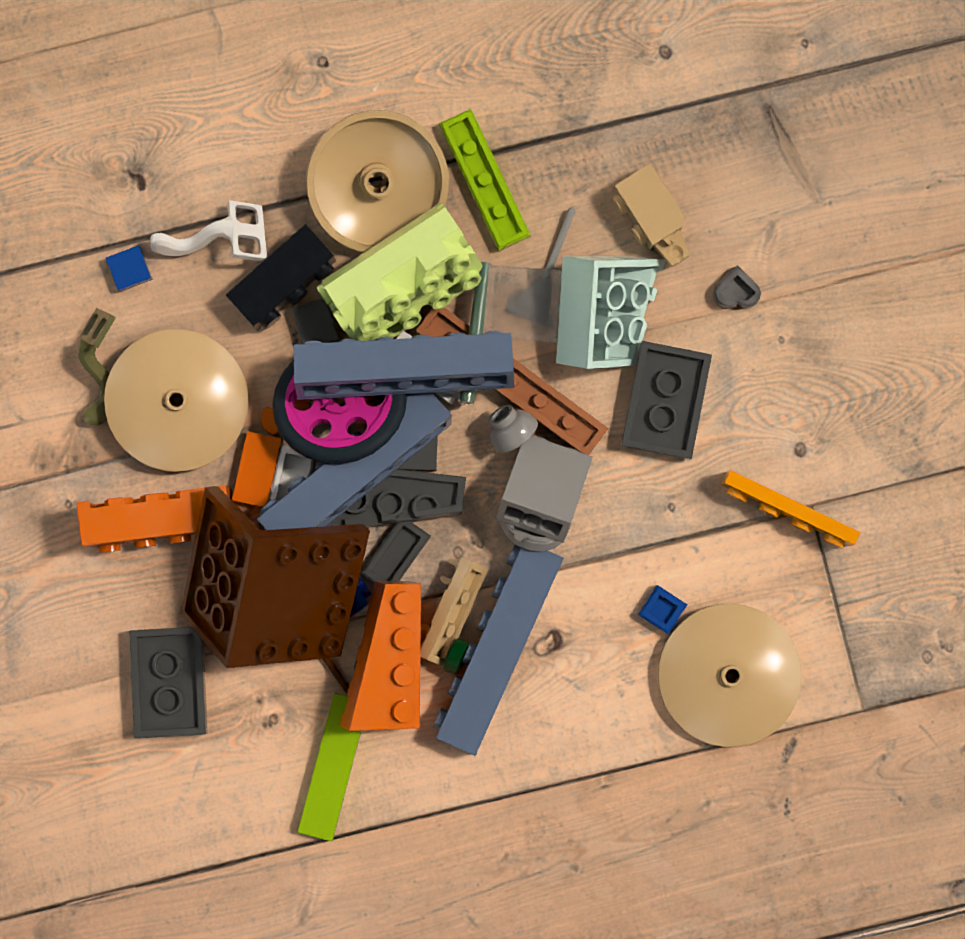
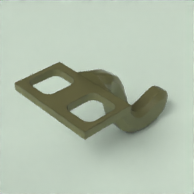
M96 308L80 335L77 347L80 363L100 386L98 398L82 412L83 420L90 425H100L107 421L104 396L109 372L97 360L95 351L100 346L116 318Z

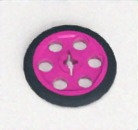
M334 340L323 343L340 342L341 340ZM293 359L281 374L274 391L272 403L274 422L286 443L305 458L332 464L354 462L374 454L389 442L399 429L405 415L407 394L385 395L383 403L375 407L366 404L367 396L340 397L346 403L341 407L334 402V398L314 399L311 408L300 411L294 407L297 401V394L294 386ZM353 422H365L367 424L366 431L360 436L350 435L348 428ZM320 423H326L331 426L329 435L324 438H316L312 435L313 428Z

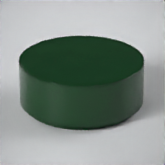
M460 638L453 642L444 662V671L455 676L460 672L464 664L462 661L470 645L469 642Z

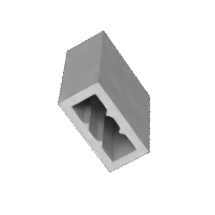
M531 436L520 446L495 519L564 543L593 457L576 449H569L549 442L542 437Z

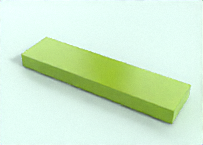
M472 109L439 123L498 252L530 238V232Z
M334 693L297 832L331 842L334 839L361 731H349L340 726L341 716L345 712L348 696Z

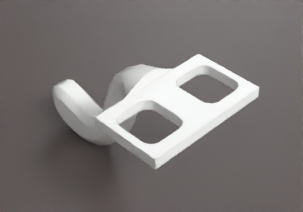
M229 200L227 202L228 217L207 225L197 234L185 239H177L163 233H155L150 237L151 250L166 256H183L197 252L207 247L216 238L223 237L230 240L232 257L264 261L267 258L262 205ZM235 208L253 210L256 216V224L237 221ZM238 238L256 240L259 254L241 252L239 250Z

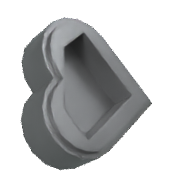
M737 265L717 285L713 297L716 304L721 308L729 309L737 305L740 308L747 309L757 304L761 291L759 286Z

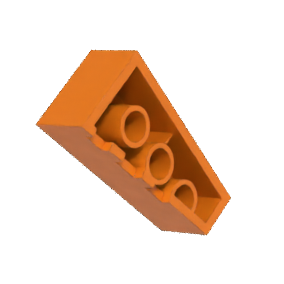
M226 485L218 486L231 499L230 487ZM205 488L176 491V494H145L138 499H133V497L109 498L100 504H93L90 501L76 502L81 546L98 547L99 553L121 551L120 544L134 542V548L137 549L156 546L155 539L169 538L170 544L191 542V535L196 534Z
M375 581L364 624L365 631L361 646L358 647L357 663L353 680L349 684L348 700L345 712L341 716L340 726L349 731L420 729L421 584L412 581Z

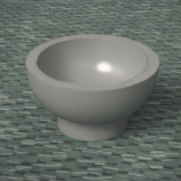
M504 405L491 414L488 420L491 425V444L498 453H506L518 448L535 432L538 425L536 418L525 410L514 409L511 405Z

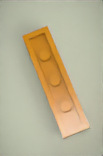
M732 470L726 473L721 483L722 486L728 488L726 494L744 503L747 498L760 503L758 508L760 511L775 518H778L781 513L793 519L791 522L793 527L806 533H811L812 529L825 534L823 541L840 549H843L845 544L848 546L855 545L861 533Z

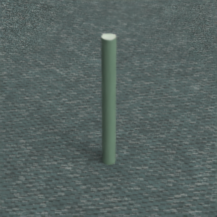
M481 262L483 267L479 274L482 279L474 289L469 335L483 334L492 268L491 263ZM476 390L461 391L460 402L474 404Z

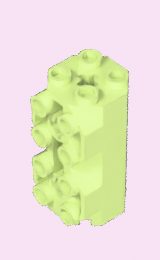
M439 203L323 279L322 284L316 288L327 305L331 307L334 317L350 339L368 341L376 340L379 337L394 338L406 329H412L419 324L422 319L419 311L423 305H431L435 310L442 309L464 291L478 286L482 279L479 272L483 265L450 213L442 203Z

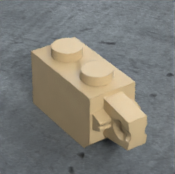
M651 163L614 186L613 193L615 196L611 198L612 202L621 216L627 214L634 226L630 228L631 232L641 246L646 244L650 251L655 249L670 267L679 264L689 257L690 253L680 233L685 216Z

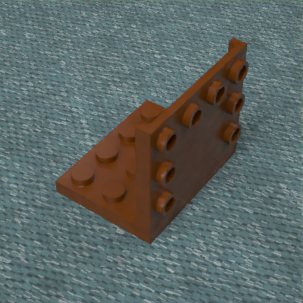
M218 486L205 487L180 614L226 668L341 657L370 530L364 524L260 530Z

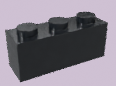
M305 224L232 288L226 296L257 331L262 326L268 329L281 318L282 315L279 311L288 303L294 306L307 295L308 291L305 288L314 280L321 282L334 271L335 268L332 264L336 262V259Z

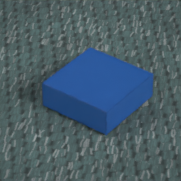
M139 245L106 257L119 292L153 280Z
M656 585L637 615L666 634H669L688 604L659 585Z

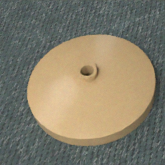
M367 110L341 119L322 135L309 159L306 188L313 213L325 231L341 244L357 251L366 252L439 203L445 206L449 191V173L446 159L440 146L423 126L397 112ZM375 173L380 174L382 177V182L378 186H373L369 182V179L373 178Z
M167 329L138 339L118 357L106 382L104 396L105 413L114 437L132 457L143 464L159 470L188 471L212 463L234 444L246 420L248 390L238 363L220 343L195 331ZM174 393H179L184 398L183 404L179 407H174L169 402L170 396L174 395Z
M717 604L692 613L682 620L671 632L660 654L658 686L668 713L688 734L711 745L741 747L767 738L788 719L800 694L802 680L801 663L791 637L772 617L746 605ZM730 669L738 673V677L734 679L733 683H729L725 678L726 672Z

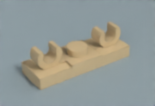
M461 557L460 561L454 558L448 560L447 563L455 566L456 571L452 578L441 576V582L449 587L436 604L435 614L431 621L432 625L421 624V630L426 631L427 636L424 643L420 644V657L444 666L445 659L453 642L460 635L488 571L487 568Z

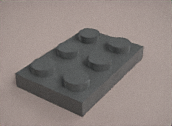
M647 341L641 342L621 446L678 458L692 459L712 354Z
M192 627L129 630L134 738L208 734L204 643Z

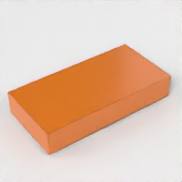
M247 431L232 501L264 507L268 503L278 456L283 442L282 438Z

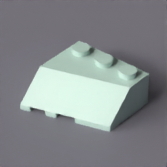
M612 255L563 256L556 363L585 369L635 366L647 327L644 319L649 301L654 302L658 290L653 288L657 271H663L666 261L662 258Z

